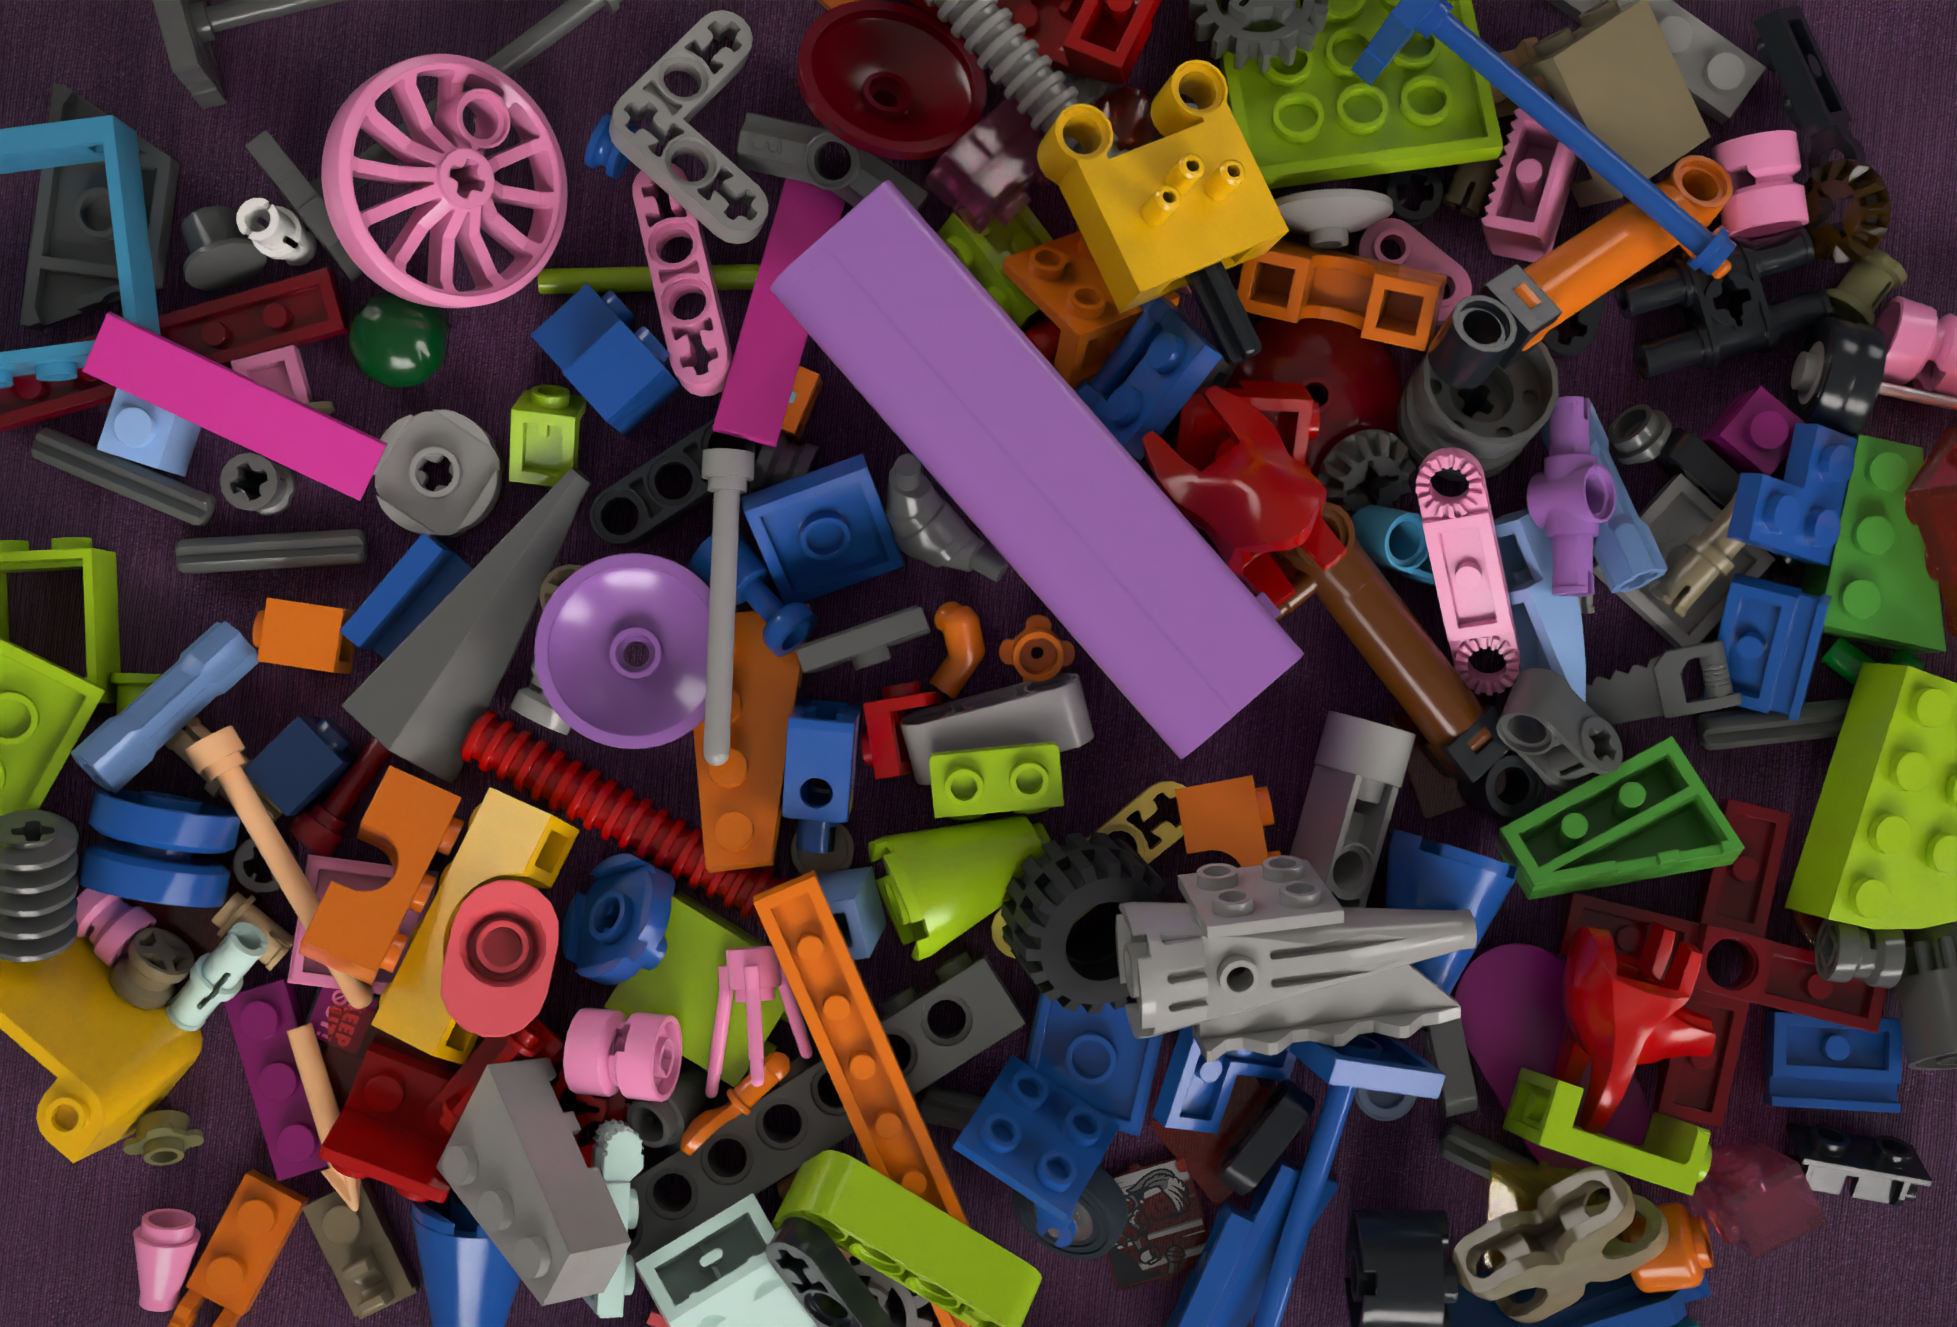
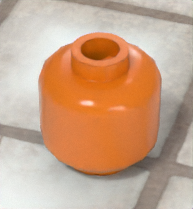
M1680 1202L1655 1205L1666 1217L1669 1226V1240L1665 1250L1656 1258L1630 1272L1635 1285L1646 1294L1699 1286L1703 1281L1705 1269L1714 1267L1711 1241L1703 1216H1692L1689 1209ZM1635 1216L1633 1222L1621 1232L1622 1234L1616 1237L1620 1241L1627 1243L1638 1241L1643 1237L1647 1228L1646 1218Z

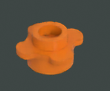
M1036 614L1026 620L1025 629L1015 638H1007L1001 642L999 656L1003 663L1015 666L1019 674L1023 676V682H1042L1053 678L1062 666H1069L1075 658V649L1071 642L1060 640L1051 630L1049 618ZM1034 647H1040L1043 650V654L1039 658H1034L1031 655V650Z

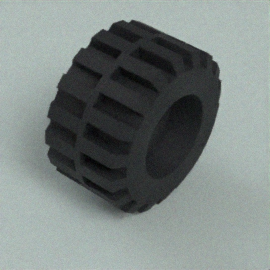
M1080 832L1067 834L1066 844L1061 846L1053 839L1041 846L1045 854L1036 861L1031 855L1026 858L1020 865L1025 871L1021 879L1012 877L1006 888L1013 897V900L1002 902L1001 916L1007 923V925L1002 927L1004 938L1011 947L1010 951L1031 980L1051 1002L1057 999L1064 1009L1074 1012L1082 1005L1087 1013H1101L1106 1003H1110L1114 1010L1125 1006L1124 1004H1127L1126 997L1130 996L1127 983H1120L1115 922L1116 914H1122L1118 907L1119 904L1125 902L1177 903L1161 877L1129 844L1117 838L1113 842L1106 833L1093 832L1089 841ZM1114 902L1109 918L1098 931L1084 939L1067 941L1072 925L1085 911L1101 903Z

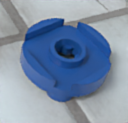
M632 854L611 856L599 863L589 874L598 879L591 886L587 895L576 891L567 909L562 931V949L566 959L576 963L578 970L574 971L587 979L603 985L622 983L633 977L641 968L652 970L662 961L667 949V940L664 934L670 917L671 897L675 889L673 877L651 863Z

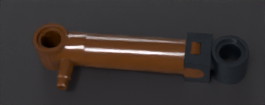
M1325 502L1322 519L1347 548V553L1333 567L1323 571L1300 546L1291 550L1273 551L1279 560L1286 565L1295 567L1298 571L1289 580L1295 589V594L1277 606L1281 614L1275 620L1279 621L1287 613H1292L1315 593L1425 738L1419 743L1445 777L1457 779L1458 791L1465 803L1473 809L1512 819L1520 818L1534 811L1542 800L1545 790L1544 782L1522 757L1508 752L1511 748L1503 743L1496 729L1501 716L1494 706L1482 705L1356 540L1354 524L1349 514L1340 506ZM1503 770L1506 775V784L1502 793L1497 796L1495 781Z

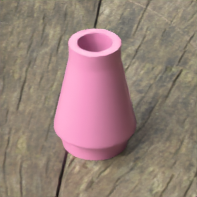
M169 1208L149 1211L142 1216L141 1226L137 1227L133 1232L140 1286L139 1305L145 1310L154 1312L170 1311L179 1304L180 1292L201 1236L200 1231L195 1227V1216L187 1211Z

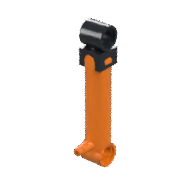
M1689 155L1681 158L1666 178L1655 184V186L1705 228L1711 224L1730 200L1733 193L1732 180L1726 170L1716 161L1700 155ZM1628 201L1526 268L1522 269L1516 264L1486 283L1478 295H1471L1461 299L1430 343L1428 350L1429 364L1436 376L1446 384L1467 389L1482 385L1497 364L1506 369L1533 351L1548 331L1679 245L1690 257L1693 253L1634 203ZM1726 259L1711 275L1715 279H1721L1731 270V263Z

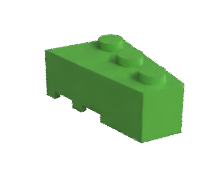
M1861 434L1855 435L1853 438L1857 439L1854 452V470L1848 480L1840 516V534L1834 544L1830 566L1805 563L1800 585L1801 593L1821 597L1822 594L1832 596L1822 634L1839 638L1842 636L1844 639L1894 650L1906 649L1913 654L1946 652L1923 448Z
M1673 736L1621 763L1617 770L1605 775H1599L1500 828L1495 844L1504 861L1519 868L1516 880L1528 900L1732 865L1745 849Z

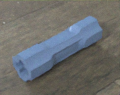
M1591 403L1589 419L1591 455L1597 456V464L1606 467L1609 471L1616 491V504L1613 515L1607 522L1599 523V536L1593 537L1592 550L1610 592L1626 593L1644 587L1651 581L1663 576L1667 571V566L1648 525L1639 518L1609 453L1607 435ZM1548 419L1539 430V434L1549 454L1550 420Z
M226 621L214 623L181 653L179 660L122 712L117 716L107 719L70 752L75 762L100 787L108 793L112 791L116 794L153 760L157 750L215 697L226 693L259 663L257 661L258 654L256 649L247 642L237 629Z

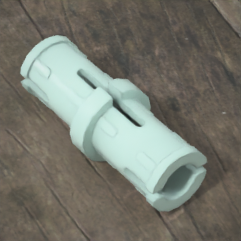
M247 922L234 924L212 953H206L198 958L190 970V979L167 1003L169 1005L166 1008L167 1017L175 1026L188 1032L200 1029L205 1024V1020L221 1002L229 1001L240 991L243 985V976L267 951L265 948L268 946V940L258 927Z

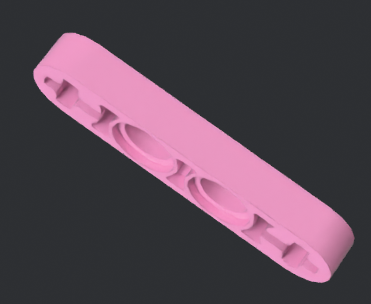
M671 163L674 173L684 181H688L684 171L676 164ZM641 170L636 175L632 185L633 200L666 346L671 354L669 356L670 364L682 386L691 394L701 397L713 396L724 390L733 354L701 222L670 195L669 201L675 217L665 219V215L656 200L659 197L658 188L660 186ZM675 237H685L693 241L691 253L685 260L679 263H668L661 259L662 248L669 240ZM688 293H698L706 297V305L699 316L691 320H682L674 316L673 309L680 297ZM701 338L703 346L712 359L708 362L709 372L703 375H698L693 368L697 365L698 359L695 347L690 339Z

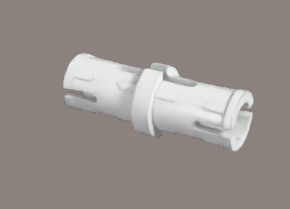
M252 198L240 206L236 215L238 229L242 234L249 236L248 238L252 240L254 246L262 254L272 259H284L287 261L286 263L292 266L307 264L314 258L317 251L316 238L311 231L305 230L306 228L303 226L301 219L294 212L282 206L270 205L269 201L264 198ZM259 217L270 223L267 228L257 222ZM288 237L298 243L296 248L286 243Z

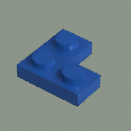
M1796 423L1783 481L1765 474L1741 472L1727 538L1806 564L1830 566L1834 544L1840 534V516L1847 484L1854 470V452L1857 439L1819 424Z
M1192 1026L1180 1029L1152 1117L1165 1128L1218 1134L1237 1074L1284 1081L1290 1079L1297 1057L1286 1049L1276 1055H1264L1240 1049L1227 1051L1214 1062L1207 1063L1192 1034Z

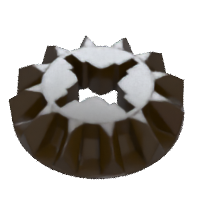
M1836 159L1812 168V176L1803 184L1809 223L1802 227L1806 228L1811 237L1814 258L1827 259L1837 264L1852 262L1865 257L1881 242L1890 221L1891 203L1883 179L1871 166L1855 159ZM1855 198L1847 204L1848 208L1841 214L1844 223H1826L1828 215L1834 210L1832 200L1838 201Z

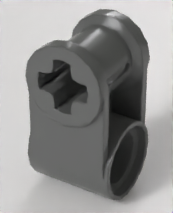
M1530 668L1523 670L1517 675L1496 726L1497 733L1503 743L1522 757L1538 773L1539 777L1548 787L1562 792L1576 786L1582 776L1592 772L1605 775L1619 768L1622 763L1623 751L1617 732L1610 723L1599 717L1571 689L1566 679L1556 672L1545 668Z

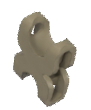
M1591 1166L1546 1189L1538 1197L1537 1209L1534 1211H1513L1502 1214L1464 1236L1454 1249L1453 1263L1456 1264L1458 1282L1461 1286L1479 1298L1489 1301L1495 1300L1499 1309L1513 1320L1522 1324H1532L1540 1322L1577 1302L1584 1295L1585 1285L1588 1282H1608L1618 1279L1656 1258L1665 1250L1668 1244L1669 1226L1662 1211L1643 1196L1632 1194L1630 1186L1621 1176L1609 1168ZM1600 1188L1610 1190L1611 1200L1598 1205L1586 1206L1592 1192ZM1635 1216L1646 1218L1647 1228L1643 1237L1638 1241L1627 1243L1620 1241L1616 1237L1633 1222ZM1490 1250L1501 1252L1506 1259L1494 1269L1490 1276L1485 1278L1478 1277L1476 1275V1264L1480 1256ZM1537 1287L1531 1300L1522 1304L1516 1302V1292Z

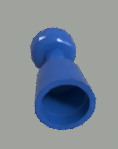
M739 531L736 605L747 602L766 622L763 629V642L777 657L785 656L797 649L798 646L808 639L815 630L819 617L804 603L794 602L784 605L765 585L769 577L768 568ZM712 535L698 547L689 563V569L709 586Z

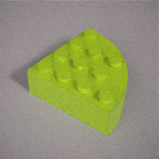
M1862 662L1784 908L1870 929H1923L1957 921V683L1908 665Z

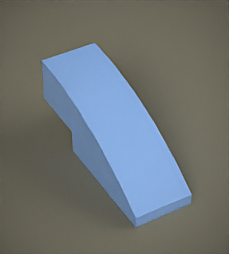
M1528 508L1502 515L1494 520L1521 652L1519 674L1523 670L1530 668H1545L1556 672L1566 679L1571 689L1586 702V658L1578 597L1552 595L1553 550L1551 548V539L1546 538L1545 530L1534 523Z

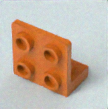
M1080 230L1004 258L1002 272L1061 329L1054 368L1075 391L1084 378L1092 380L1143 314L1144 310L1137 306L1121 314L1119 313ZM1175 291L1164 295V297L1178 307L1180 296ZM1147 351L1144 353V355L1140 358V360L1137 362V364H1136L1134 367H1136V366L1138 365V363L1142 360V358L1145 356V354L1147 353Z

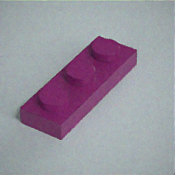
M288 977L238 992L234 998L224 1002L278 1181L328 1166L327 1161L318 1157L322 1145L286 1032L305 1023L293 983H287Z

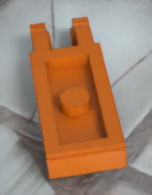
M254 1169L248 1171L244 1175L185 1287L189 1288V1290L178 1304L167 1327H192L197 1319V1313L206 1298L224 1307L211 1327H236L240 1317L251 1309L303 1211L302 1207L306 1205L309 1198Z

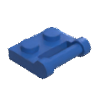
M1164 296L1140 306L1144 310L1143 314L1092 380L1084 378L1075 390L1129 454L1140 461L1145 456L1142 438L1150 431H1154L1160 436L1223 357L1186 315ZM1147 351V353H1146L1145 356L1142 358V360L1138 363V365L1135 367V369L1131 372V374L1128 376V378L1125 380V382L1120 386V384L1123 382V380L1126 378V376L1130 373V371L1133 369V367L1137 364V362L1140 360V358H1141V357L1144 355V353Z

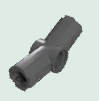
M748 112L740 131L737 148L738 168L814 184L824 190L832 191L853 207L858 205L886 180H890L919 214L932 193L883 157L867 153L846 143L826 128ZM832 142L842 144L851 156L850 169L843 178L832 176L826 170L823 163L825 149Z

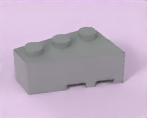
M550 1058L487 1064L436 1166L541 1306L603 1293L631 1243V1239L598 1166L587 1167L573 1135H576L581 1128L574 1112L563 1113L549 1081H552L557 1074Z

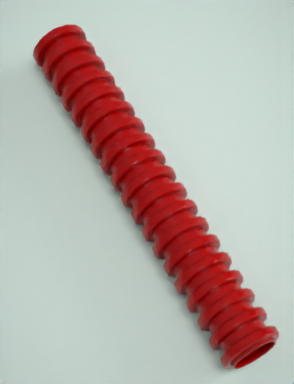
M492 710L481 714L476 719L461 746L462 760L467 763L472 762L474 759L479 762L478 768L481 771L487 773L493 769L496 771V779L503 783L511 779L514 781L513 788L515 790L523 792L527 788L532 791L530 797L533 800L540 802L544 798L549 801V809L555 812L560 808L566 810L565 817L572 822L577 818L584 820L583 827L588 831H592L595 827L600 829V837L604 840L609 841L612 837L619 840L618 847L626 851L629 847H632L636 850V857L644 860L648 856L654 860L653 865L661 870L664 866L671 869L670 875L674 879L678 880L681 876L689 879L688 887L693 890L698 886L705 888L706 897L711 900L716 895L724 899L722 905L725 908L731 909L733 905L741 909L740 916L748 919L750 915L755 916L759 919L757 925L765 929L753 904V896L792 880L791 878L784 876L780 880L774 877L775 870L770 866H767L764 870L755 867L709 873L705 867L702 828L697 827L693 831L687 828L688 821L680 817L675 821L669 818L671 812L665 807L660 811L653 809L654 803L649 798H645L642 802L635 799L636 792L631 788L626 789L624 792L619 790V782L613 778L607 782L601 779L602 773L595 768L587 772L583 769L584 762L579 759H575L571 763L566 760L567 753L558 749L553 753L549 750L550 744L547 741L541 739L536 743L532 741V733L526 729L518 733L514 731L515 724L509 720L503 723L498 722V715Z

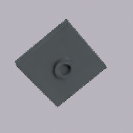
M914 605L800 645L796 653L804 673L813 675L852 661L856 671L891 659L890 647L930 634L931 630L922 607Z

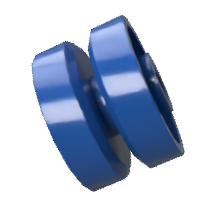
M99 789L94 793L88 824L104 836L129 843L97 842L84 848L77 875L79 884L101 893L157 904L203 908L223 906L226 900L231 871L223 863L215 859L194 853L221 854L234 849L237 846L242 821L234 810L203 803L190 797L154 791L119 790L115 794L112 791L108 793L104 789Z

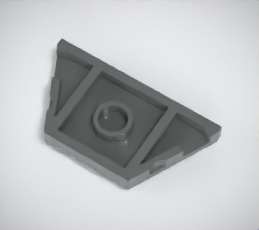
M53 83L48 123L108 115L65 85ZM137 135L155 290L163 288L180 163ZM105 161L41 169L19 325L33 330H42L121 302Z

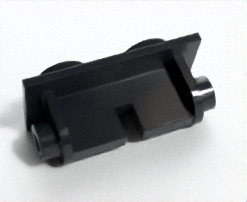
M1787 1122L1786 1130L1796 1149V1154L1785 1155L1781 1172L1783 1179L1792 1181L1797 1189H1808L1840 1195L1845 1178L1848 1175L1853 1176L1849 1187V1192L1853 1198L1901 1206L1904 1201L1913 1202L1915 1200L1918 1185L1931 1186L1932 1180L1913 1145L1907 1144L1901 1139L1888 1135H1880L1876 1138L1845 1133L1836 1127L1826 1124H1816L1810 1127Z

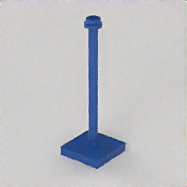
M1401 0L1351 68L1355 74L1371 86L1417 31L1426 39L1433 34L1691 251L1693 255L1688 260L1687 265L1694 271L1700 268L1707 275H1710L1727 259L1736 247V244L1728 238L1730 232L1721 225L1711 233L1450 13L1454 6L1447 0Z
M1373 1032L1358 1034L1344 1046L1332 1047L1312 1041L1292 1043L1285 1048L1328 1083L1329 1087L1252 1327H1280L1356 1088L1432 1099L1439 1098L1446 1074L1395 1037Z

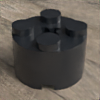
M1365 1208L1364 1210H1351L1349 1212L1345 1237V1256L1351 1257L1350 1278H1345L1349 1327H1450L1448 1307L1445 1303L1457 1302L1458 1274L1456 1264L1444 1262L1443 1250L1447 1249L1449 1238L1448 1218L1445 1210Z

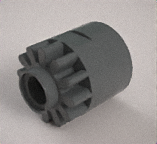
M1948 924L1920 929L1909 935L1912 947H1906L1905 964L1901 978L1896 986L1892 987L1893 997L1898 1000L1901 1015L1899 1026L1908 1068L1914 1070L1957 1069V924Z

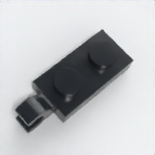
M1800 6L1776 9L1755 21L1754 24L1760 35V38L1757 39L1759 55L1766 67L1772 72H1777L1787 94L1783 97V105L1788 118L1796 128L1803 129L1807 138L1814 136V147L1808 158L1810 173L1812 168L1829 163V156L1834 149L1841 151L1845 159L1865 162L1864 148L1853 137L1846 124L1852 121L1851 116Z

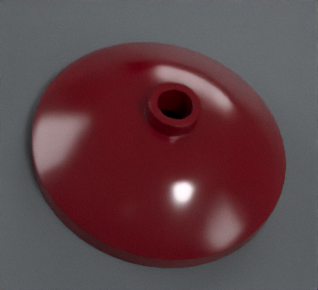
M887 0L849 2L822 14L813 22L804 35L796 64L801 94L812 113L830 132L862 151L897 160L933 158L946 154L963 144L974 132L980 121L986 104L987 90L984 72L977 64L978 59L975 53H967L964 49L966 41L962 37L955 38L950 32V26L921 9Z
M1266 317L1253 325L1262 344V349L1253 358L1237 365L1224 388H1238L1239 380L1303 383L1305 387L1316 386L1320 388L1324 393L1325 400L1324 404L1319 407V432L1315 440H1308L1305 462L1309 463L1311 473L1316 478L1326 455L1337 443L1347 436L1368 429L1384 430L1397 436V404L1402 394V387L1395 364L1381 342L1361 338L1362 331L1354 326L1326 319L1304 318L1300 319L1297 323ZM1369 465L1368 471L1365 472L1366 476L1373 471Z

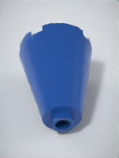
M1393 829L1389 839L1384 908L1435 910L1468 908L1473 914L1477 930L1475 948L1455 951L1411 965L1450 995L1515 883L1519 868L1458 847L1431 840L1428 841L1421 836Z
M450 1188L444 1203H437L432 1200L428 1202L412 1200L410 1212L432 1327H505L521 1278L452 1188Z

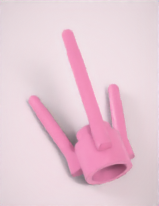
M773 946L726 950L727 965L718 966L719 995L705 1094L708 1098H715L718 1094L734 990L736 1003L746 1002L751 1083L755 1087H759L764 1083L761 1001L775 999V986H778L800 1055L808 1059L813 1054L802 1012Z

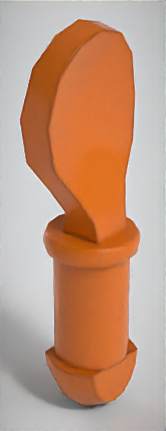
M776 1051L765 1057L763 1060V1085L755 1087L751 1083V1074H749L734 1089H728L726 1095L730 1101L726 1105L706 1110L692 1120L681 1137L680 1150L686 1155L691 1156L714 1132L728 1121L736 1118L741 1113L749 1115L752 1111L751 1107L790 1071L789 1057L785 1053Z

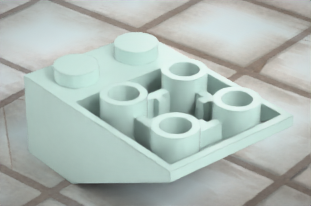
M753 1193L636 1263L637 1272L668 1327H818L766 1257V1247L775 1235V1231Z

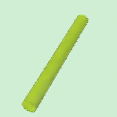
M760 264L712 265L717 290L753 289ZM649 266L542 269L538 274L540 294H576L587 283L596 293H607L609 290L613 293L654 292Z

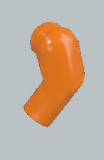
M950 601L941 605L935 613L934 625L935 628L943 633L948 655L929 683L955 700L983 660L985 644L980 620L974 610L969 606H962L958 602Z

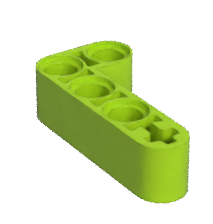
M826 1150L802 1163L772 1222V1226L776 1231L783 1221L789 1217H800L813 1222L822 1228L839 1248L971 1327H1022L1042 1280L1039 1271L1023 1259L861 1161L839 1151Z

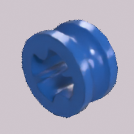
M607 113L600 119L590 137L586 148L584 164L592 169H596L600 165L606 168V175L617 179L624 172L630 160L611 141L609 125L612 114ZM631 123L628 124L627 128L631 132L636 133L639 130L637 126Z

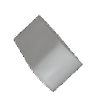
M1059 673L1046 681H1026L926 707L907 714L899 722L914 779L920 785H931L929 755L933 752L1055 741L1059 746L1060 753L1080 747L1094 738L1080 676L1077 673Z

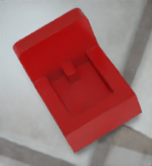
M919 681L881 687L883 700L863 703L867 729L862 731L861 747L866 764L874 768L875 780L913 773L899 722L901 718L908 714L907 709L941 704L940 691L921 693Z

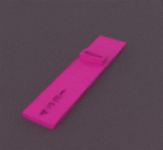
M788 178L785 180L713 424V431L777 447L808 333L770 291V287L775 279L792 262L841 220L846 201L830 190H824L806 182Z
M110 311L105 316L82 370L95 378L361 501L388 444Z

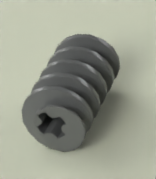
M35 809L14 811L0 816V959L35 962L52 958L66 951L76 940L78 933V923L76 921L78 901L76 893L79 886V880L76 875L79 857L76 849L79 842V834L75 825L63 816Z

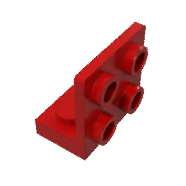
M372 1041L365 1053L346 1103L325 1138L318 1157L330 1162L337 1172L356 1179L370 1177L392 1185L400 1195L417 1202L432 1200L437 1203H444L451 1187L436 1166L452 1134L440 1124L439 1119L444 1112L442 1104L435 1098L456 1073Z

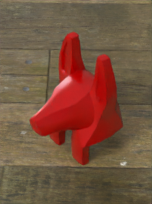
M1213 385L1204 392L1203 397L1229 432L1236 446L1219 457L1202 472L1184 461L1154 431H1150L1142 438L1144 454L1158 487L1189 521L1207 533L1224 562L1235 575L1244 580L1257 594L1264 592L1277 607L1295 594V589L1270 556V552L1291 550L1300 546L1325 571L1333 567L1347 553V548L1322 519L1327 493L1324 485L1305 466L1288 454L1276 427L1256 407L1230 392Z
M1653 921L1639 958L1615 952L1613 937L1609 930L1581 926L1573 935L1567 952L1563 979V1008L1567 1019L1558 1049L1554 1078L1578 1086L1587 1065L1591 1061L1590 1083L1580 1121V1127L1584 1131L1599 1134L1607 1125L1623 1099L1636 1065L1655 1063L1666 1058L1709 1056L1713 1052L1716 1032L1713 1031L1711 1018L1684 1006L1692 995L1703 956L1701 951L1692 944L1680 941L1664 981L1660 980L1672 952L1676 934L1674 929L1667 925Z

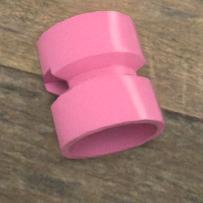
M1776 130L1745 135L1725 141L1711 148L1712 160L1716 161L1726 170L1733 184L1732 197L1720 211L1722 226L1730 232L1728 238L1740 236L1741 238L1747 237L1752 239L1770 236L1799 228L1809 223L1804 185L1793 182V176L1801 170L1797 134L1795 131Z
M1902 296L1892 298L1874 324L1875 327L1883 332L1886 341V362L1882 380L1901 386L1913 380V387L1915 389L1957 397V315L1950 313L1938 320L1937 310L1931 306Z
M587 1007L580 1009L572 1019L564 1046L563 1068L569 1090L575 1094L610 1097L615 1095L620 1089L621 1094L627 1099L657 1102L667 1100L675 1089L682 1063L683 1041L678 1019L673 1015L637 1012L632 1014L627 1020L626 1015L620 1010Z

